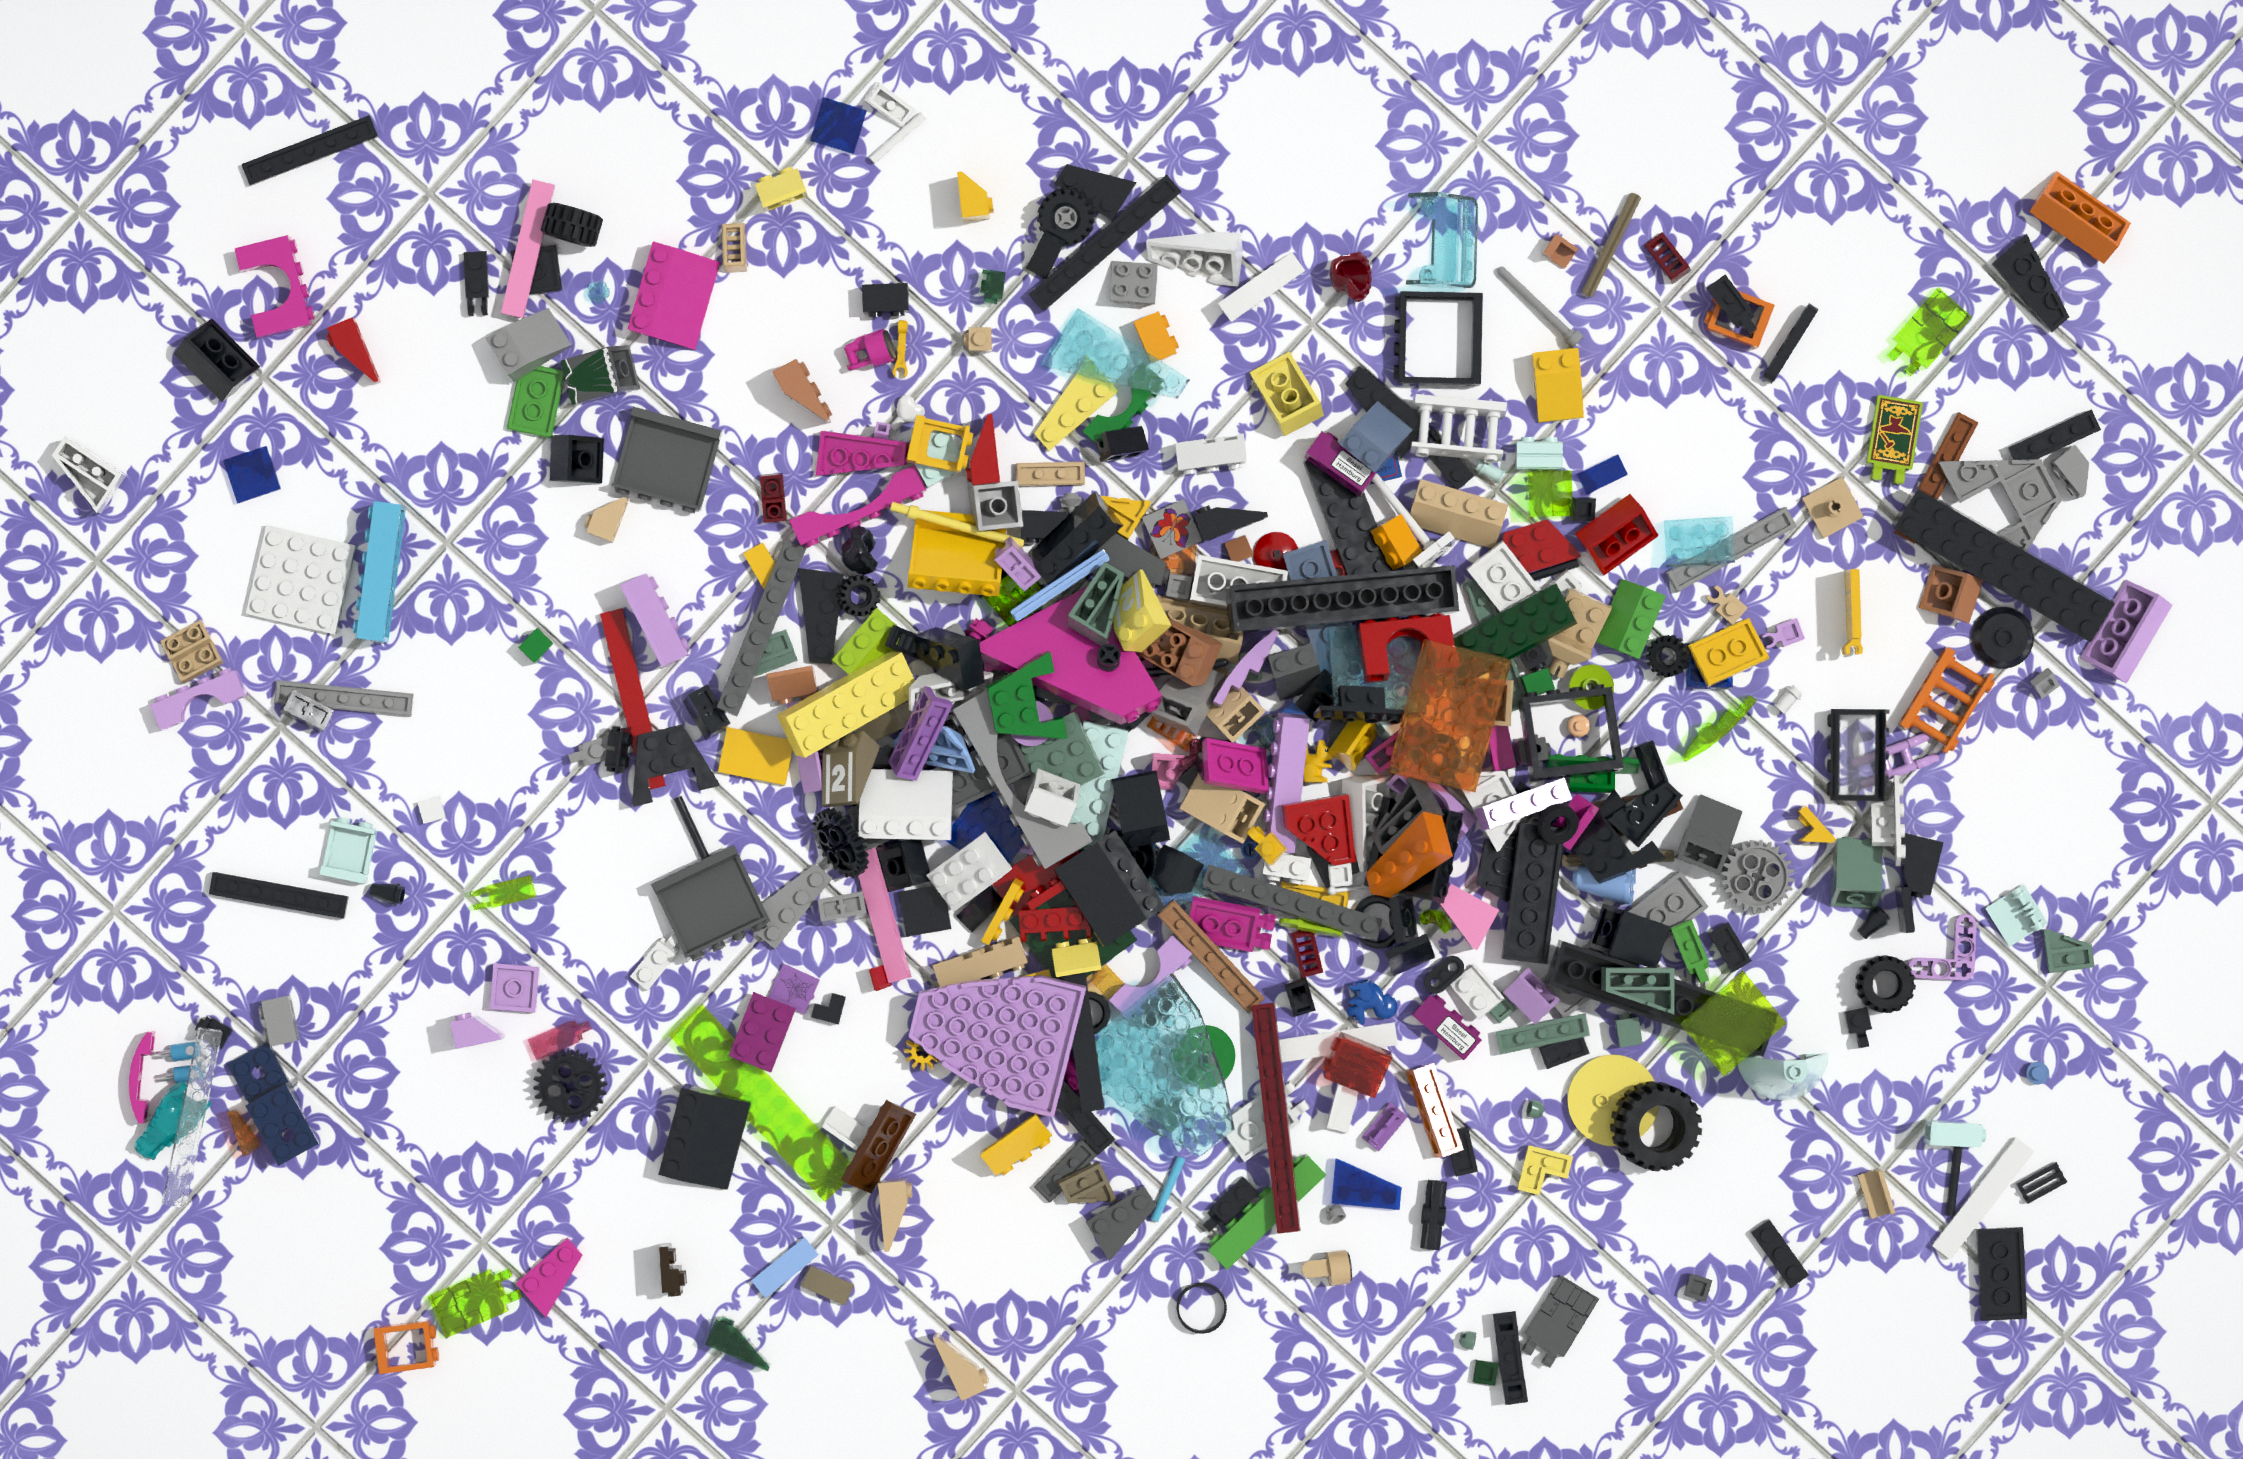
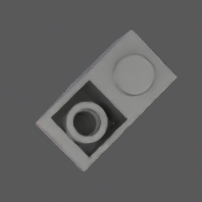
M2073 445L2050 462V464L2053 466L2051 470L2054 475L2066 482L2067 486L2065 488L2072 497L2077 496L2079 499L2086 495L2089 461L2077 446Z

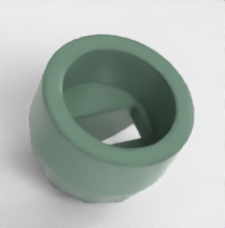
M1530 1099L1527 1105L1526 1116L1530 1118L1542 1117L1545 1111L1542 1102Z
M1472 1331L1463 1332L1460 1335L1461 1339H1459L1460 1345L1465 1349L1473 1350L1477 1333Z

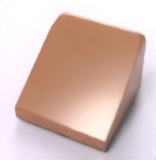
M1246 535L1224 543L1231 561L1240 562L1254 556Z

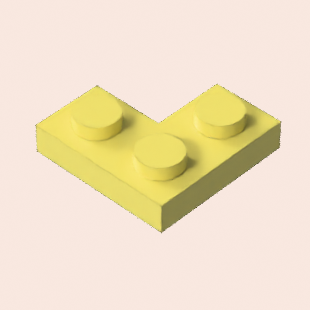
M1528 1145L1517 1190L1540 1195L1545 1173L1568 1179L1573 1156Z

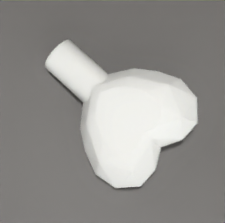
M903 395L897 403L898 417L892 422L890 427L897 432L904 422L912 423L915 421L916 415L924 416V407L916 404L910 395Z

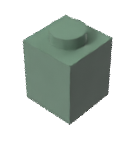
M1632 1013L1619 1014V1019H1614L1618 1047L1643 1044L1639 1017L1633 1016Z

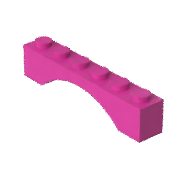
M913 465L895 473L884 491L870 504L861 509L837 515L809 511L789 521L800 545H806L809 548L820 543L818 539L823 536H827L828 539L840 534L839 529L848 526V529H852L861 525L860 520L866 517L872 520L881 516V511L890 508L892 502L902 504V501L909 498L912 502L924 497L923 492L927 490L916 465Z

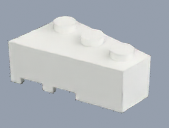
M1244 433L1237 434V436H1222L1213 439L1175 443L1178 471H1183V475L1196 474V469L1206 468V472L1220 471L1219 466L1227 465L1229 469L1242 468V464L1247 462Z
M64 436L52 454L53 458L77 486L81 494L88 500L96 513L101 514L126 477L125 474L69 437Z

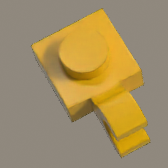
M1252 826L1247 831V834L1259 843L1255 850L1269 865H1273L1288 850L1274 833L1266 835L1259 826L1256 828Z

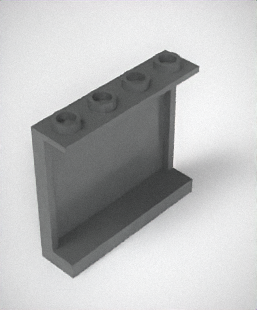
M633 406L619 464L611 486L616 488L615 492L629 495V492H634L638 494L637 498L651 502V498H656L660 500L659 504L673 508V504H678L682 506L683 511L695 514L696 510L701 511L723 431Z
M734 845L651 884L687 961L691 959L693 962L705 957V952L721 950L726 947V942L742 940L746 937L745 933L752 930L755 932L763 930L767 927L766 923L770 922Z

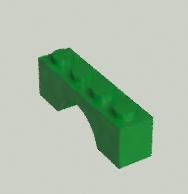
M1142 363L1128 379L1132 390V400L1129 407L1123 413L1114 417H1105L1097 414L1083 430V434L1096 444L1097 439H1102L1103 441L1102 433L1105 431L1130 428L1134 423L1131 420L1136 413L1141 415L1149 406L1146 403L1151 396L1156 398L1164 389L1161 386L1164 381Z

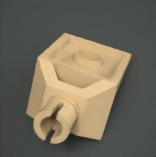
M1572 588L1569 589L1565 600L1578 624L1548 639L1552 655L1554 656L1548 670L1551 674L1555 675L1557 668L1560 666L1557 672V677L1559 678L1565 677L1570 664L1576 665L1590 660L1592 648L1612 609V606Z

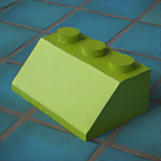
M876 608L835 655L832 661L847 674H850L891 650L896 651L885 646L892 626L896 624Z

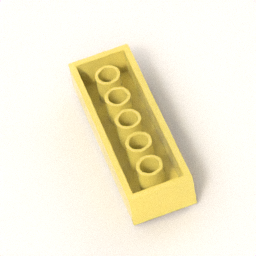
M891 650L777 714V717L795 755L806 758L909 700V687L914 683L915 679L902 652Z

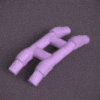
M1922 733L1886 747V751H1889V756L1901 752L1905 765L1892 769L1889 759L1886 760V773L1889 775V780L1894 779V775L1902 776L1939 761L1937 753L1913 761L1909 748L1931 740V736ZM1875 751L1852 759L1854 767L1857 768L1874 762ZM1875 776L1861 780L1862 789L1875 786Z

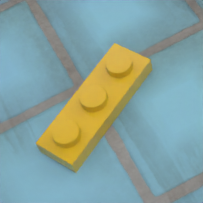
M1017 878L1012 882L981 942L989 946L992 940H998L1003 931L999 927L1003 920L1006 922L1009 920L1013 912L1010 907L1013 901L1018 903L1024 892L1021 889L1024 882Z

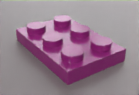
M753 992L728 1057L771 1073L796 1008Z

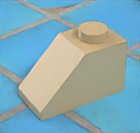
M622 497L594 510L592 515L588 514L584 527H587L586 532L614 542L629 499Z

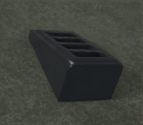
M893 625L885 646L921 660L917 657L915 649V635L917 634Z

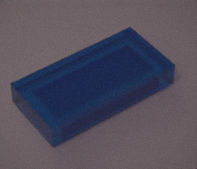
M1617 454L1578 473L1577 477L1586 495L1628 475Z

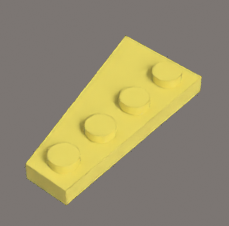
M1089 357L1034 433L1048 451L1052 450L1118 393V390Z

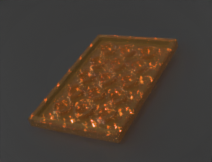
M1424 639L1388 772L1476 792L1512 660Z

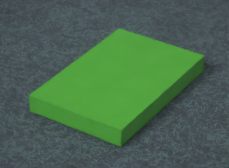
M539 366L516 381L507 424L508 430L551 438L554 432L565 379L562 370Z

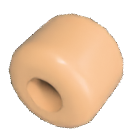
M1574 715L1567 722V730L1574 737H1583L1590 730V722L1583 715Z

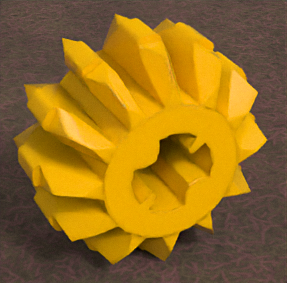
M910 1040L906 1041V1044L911 1046L912 1049L906 1048L904 1053H911L912 1055L908 1056L905 1060L906 1062L912 1059L915 1060L912 1068L915 1069L919 1062L921 1063V1071H924L925 1063L928 1064L930 1069L934 1068L931 1059L935 1062H940L932 1054H929L927 1057L918 1055L917 1051L920 1049L917 1047L920 1044L913 1043Z

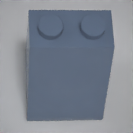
M1377 401L1357 421L1339 444L1375 473L1387 464L1413 429Z

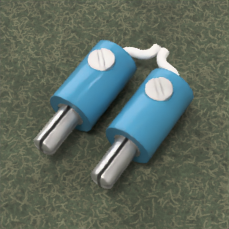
M199 1041L172 1044L170 1050L156 1052V1055L171 1054L156 1056L157 1059L172 1057L173 1062L201 1058L202 1051L204 1056L210 1060L206 1062L204 1070L202 1064L174 1067V1072L159 1075V1077H174L160 1078L159 1080L161 1082L175 1080L176 1084L180 1081L184 1083L204 1081V1073L208 1071L209 1064L213 1062L212 1056H209L204 1048H200Z

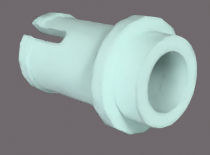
M1479 460L1475 467L1478 475L1483 474L1499 484L1505 474V470L1491 463H1485L1484 460Z

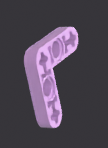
M1961 914L1955 919L1953 959L1912 958L1907 964L1911 970L1912 965H1916L1917 961H1920L1922 966H1929L1928 961H1931V975H1927L1928 970H1920L1919 974L1912 970V975L1915 978L1970 979L1975 971L1977 928L1975 918L1969 914ZM1964 918L1971 922V927H1967V934H1971V938L1959 937V933L1964 934V927L1960 926V922H1963ZM1964 940L1968 941L1971 945L1970 951L1965 954L1961 953L1958 949L1959 943ZM1939 962H1943L1947 966V971L1943 975H1937L1934 970L1935 965ZM1954 962L1953 967H1962V963H1965V967L1969 968V972L1962 976L1961 972L1953 971L1954 976H1950L1952 970L1950 963Z

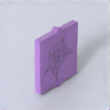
M783 963L778 977L773 980L774 986L768 998L794 1007L796 1011L805 1014L811 999L815 998L813 994L820 979Z

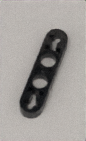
M1810 303L1807 304L1766 369L1762 379L1770 384L1774 382L1819 309Z

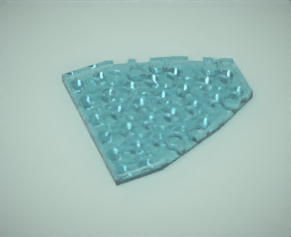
M1173 973L1169 974L1095 1035L1102 1094L1108 1095L1116 1101V1105L1120 1108L1124 1107L1134 1114L1133 1117L1155 1134L1169 1138L1175 1142V1145L1186 1148L1193 1155L1200 1157L1234 1131L1235 1128L1225 1080L1200 1009Z

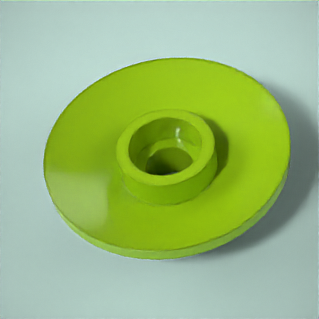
M1589 664L1578 668L1573 673L1569 682V688L1582 687V690H1587L1586 685L1588 683H1592V685L1604 684L1605 688L1612 687V693L1614 692L1612 676L1605 668L1599 665ZM1603 696L1573 700L1579 707L1587 710H1597L1605 706Z

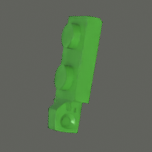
M1692 919L1670 927L1690 975L1695 973L1699 983L1709 981L1705 971L1706 968L1710 967L1708 964L1709 960Z

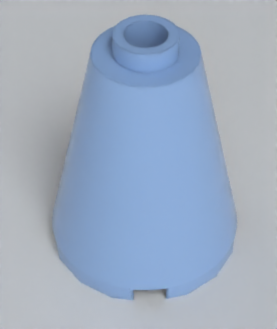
M1580 866L1578 871L1573 873V884L1576 885L1578 890L1623 905H1632L1635 892L1633 891V886L1636 884V869L1599 884L1586 866Z

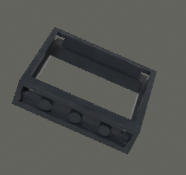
M1400 291L1399 297H1395V310H1399V319H1395L1394 333L1399 334L1398 342H1394V356H1398V365H1394L1393 378L1398 379V384L1480 386L1483 293ZM1407 300L1472 301L1471 378L1405 377Z
M1604 684L1591 686L1589 690H1582V687H1573L1568 689L1569 692L1563 693L1556 689L1546 691V695H1538L1537 692L1524 694V697L1518 701L1530 782L1618 772L1624 768L1612 687L1605 688ZM1603 696L1613 760L1540 769L1530 705Z

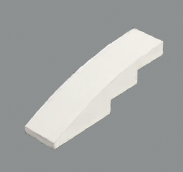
M1290 253L1223 299L1218 305L1230 322H1233L1305 272L1294 254Z

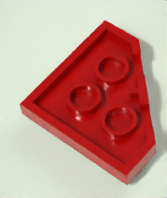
M1348 794L1282 804L1284 828L1334 866L1356 862Z

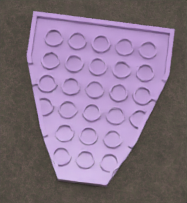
M1039 975L971 980L919 991L908 1037L916 1044H920L927 1053L932 1054L941 1061V1064L969 1083L976 1084L984 1089L987 1094L994 1095L1002 1100L1005 1105L1054 1118L1086 986Z

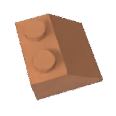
M1932 565L1918 608L1969 624L1983 580L1968 573Z
M812 665L766 674L772 701H778V705L792 703L791 698L800 697L802 701L818 692L814 666Z

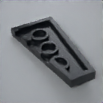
M1359 366L1345 385L1364 410L1367 412L1379 401L1413 429L1396 451L1397 455L1402 459L1411 448L1412 442H1416L1419 438L1420 415Z

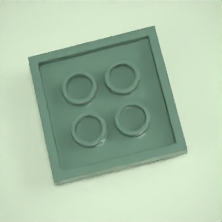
M1076 712L1063 717L1067 734L1066 739L1048 738L1037 746H1025L1018 743L1032 773L1030 774L1032 780L1037 768L1078 783L1080 786L1105 774Z

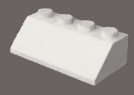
M1198 555L1189 603L1227 609L1226 587L1287 581L1288 571Z

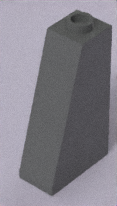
M1116 533L1095 552L1097 553L1103 549L1109 556V561L1106 563L1123 572L1124 577L1131 578L1142 569L1150 584L1162 586L1163 582H1168L1170 569H1167V563Z

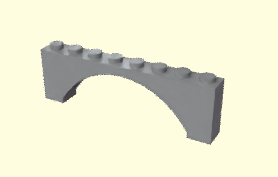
M987 690L953 709L955 714L951 716L958 728L962 726L966 734L963 735V738L969 748L974 746L978 754L974 755L980 767L985 766L989 774L986 777L992 788L994 786L998 787L1001 794L997 796L1003 807L1009 806L1012 812L1009 817L1014 826L1020 825L1024 832L1020 836L1027 847L1031 845L1035 851L1032 857L1038 867L1043 865L1044 869L1093 842L1081 821L1077 824L1069 823L1068 827L1063 825L1057 826L1047 819L1033 817L1024 811L1025 805L1012 793L1000 770L997 756L998 733L994 729Z

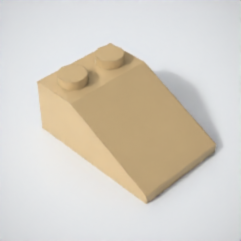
M907 1178L879 1180L878 1182L884 1252L890 1251L909 1198L913 1196L912 1182L907 1183Z
M935 1333L933 1341L961 1401L987 1390L989 1377L985 1369H980L975 1361L940 1333Z

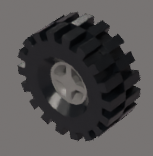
M1063 187L1062 189L1054 190L1043 199L1041 206L1038 208L1037 213H1039V216L1037 217V222L1040 223V232L1046 231L1065 241L1063 247L1066 245L1074 246L1082 242L1095 227L1094 223L1097 216H1095L1096 208L1092 206V199H1088L1085 196V192H1079L1074 187L1072 189Z

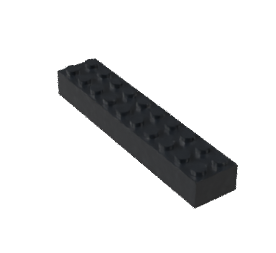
M1916 485L1892 523L1893 528L2089 642L2093 640L2115 604L2111 598Z
M1455 565L1233 585L1225 588L1230 634L1364 622L1367 620H1386L1389 618H1408L1411 616H1429L1437 613L1451 614L1459 611Z
M1558 940L1544 983L1764 1057L1778 1015L1777 1013L1674 979V1014H1670L1601 990V967L1639 966Z

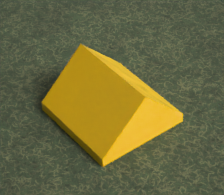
M1363 720L1348 722L1328 751L1349 770L1354 772L1378 737L1376 724L1366 723Z

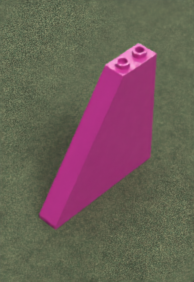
M1087 587L979 643L982 661L1007 673L1015 672L1027 662L1042 656L1041 654L1046 651H1050L1055 673L1031 678L1032 684L1120 725L1125 722H1134L1140 717L1139 715L1146 711L1148 713L1153 712L1161 704L1162 695L1134 651H1124L1115 634L1114 623L1112 624L1107 644H1113L1118 647L1121 657L1119 667L1112 672L1103 671L1098 666V651L1101 646L1067 626L1068 614Z

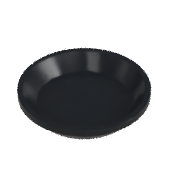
M1995 607L1987 610L1977 619L1972 629L1971 641L1976 655L1982 662L1993 668L2007 669L2019 665L2028 657L2034 643V632L2029 620L2020 611L2010 607Z

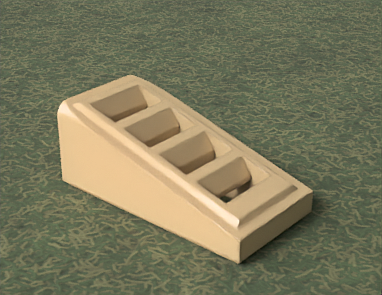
M745 223L722 224L723 269L725 273L747 272ZM740 232V235L727 236V233ZM740 241V244L728 245V242ZM741 251V254H728V252Z

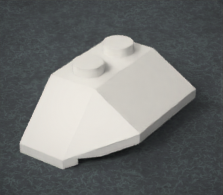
M983 671L985 683L966 691L961 690L938 672L919 676L909 687V710L913 711L924 686L931 687L936 697L951 701L953 706L945 721L953 720L951 717L955 714L953 709L986 691V687L993 683V673Z

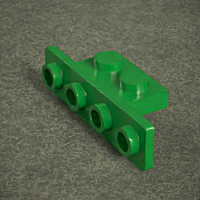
M1562 754L1549 755L1546 768L1613 760V758L1608 756L1587 757L1585 755L1564 756ZM1623 757L1624 768L1618 772L1569 777V791L1611 793L1615 789V773L1637 774L1639 759Z

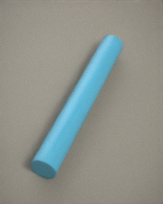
M1177 1156L1150 1219L1159 1222L1184 1165L1185 1158Z

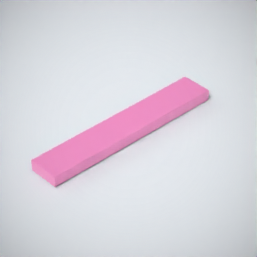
M532 179L501 309L502 314L524 318L544 236L541 226L547 205L552 202L555 184Z
M874 847L866 851L869 854L867 857L869 861L867 864L868 868L858 877L888 983H892L912 976L876 848Z

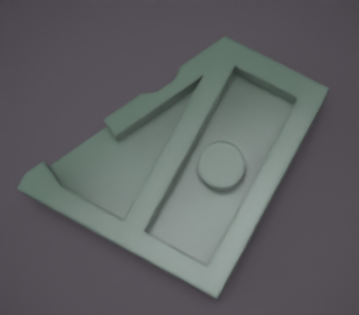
M2042 929L2048 973L2095 967L2092 944L2049 929Z

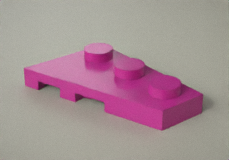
M569 1238L563 1241L516 1283L545 1318L583 1256Z

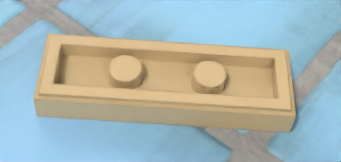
M1085 462L1016 463V481H1018L1019 486L1085 485Z

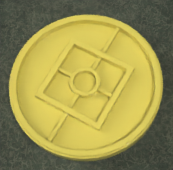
M1603 1055L1588 1061L1576 1072L1568 1089L1567 1106L1572 1122L1591 1141L1606 1146H1618L1612 1140L1615 1133L1610 1131V1124H1614L1615 1119L1611 1118L1612 1111L1617 1112L1619 1107L1615 1104L1619 1099H1625L1624 1093L1628 1089L1634 1091L1635 1085L1640 1083L1646 1085V1082L1654 1081L1652 1075L1642 1064L1622 1055ZM1659 1106L1651 1108L1642 1117L1639 1126L1640 1137L1652 1126Z

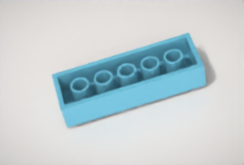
M377 501L373 502V506H369L368 519H371L370 529L367 528L365 533V542H368L367 551L363 552L362 565H365L364 574L360 575L359 588H362L361 597H357L356 610L359 611L358 620H354L353 633H356V638L389 643L406 506Z

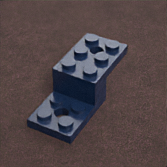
M269 1042L260 1045L227 1064L249 1103L245 1107L278 1166L320 1144L298 1105L301 1100ZM256 1066L262 1067L265 1071L262 1079H256L252 1074ZM285 1128L293 1130V1140L286 1141L282 1138V1131Z

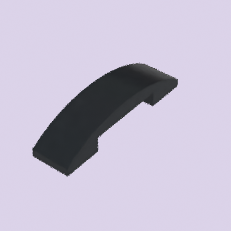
M1516 1311L1493 1314L1505 1405L1528 1402Z

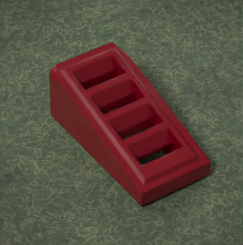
M1663 232L1644 245L1672 284L1691 271L1690 266ZM1662 242L1666 244L1656 252L1653 250ZM1668 249L1671 251L1662 259L1659 258V256L1666 252ZM1672 258H1676V260L1672 262L1670 265H1665ZM1681 264L1682 267H1680L1674 273H1671L1673 269H1675L1677 266Z
M1302 930L1290 933L1301 978L1324 973L1314 933ZM1310 935L1311 940L1297 943V938ZM1312 944L1313 949L1299 951V947ZM1314 954L1315 958L1303 961L1301 959V956ZM1317 964V967L1304 970L1303 965Z

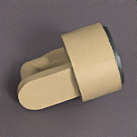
M1346 1250L1326 1252L1325 1259L1305 1262L1301 1272L1308 1279L1327 1277L1329 1286L1350 1284L1352 1281V1264L1349 1252Z

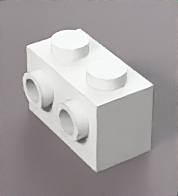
M1283 854L1273 865H1269L1264 860L1262 874L1267 875L1266 879L1280 881V877L1289 878V883L1302 885L1303 880L1308 881L1311 858Z

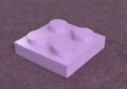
M493 963L490 1009L536 1013L540 967Z

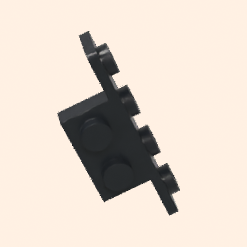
M1340 685L1338 687L1339 706H1319L1314 712V718H1321L1322 721H1332L1334 719H1343L1344 722L1363 720L1366 723L1382 721L1391 725L1399 724L1407 716V710L1386 709L1384 687Z

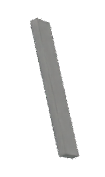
M1784 507L1666 572V575L1676 593L1792 530L1797 525L1787 507Z
M276 680L274 703L285 704L288 694L295 690L331 709L412 716L414 694Z

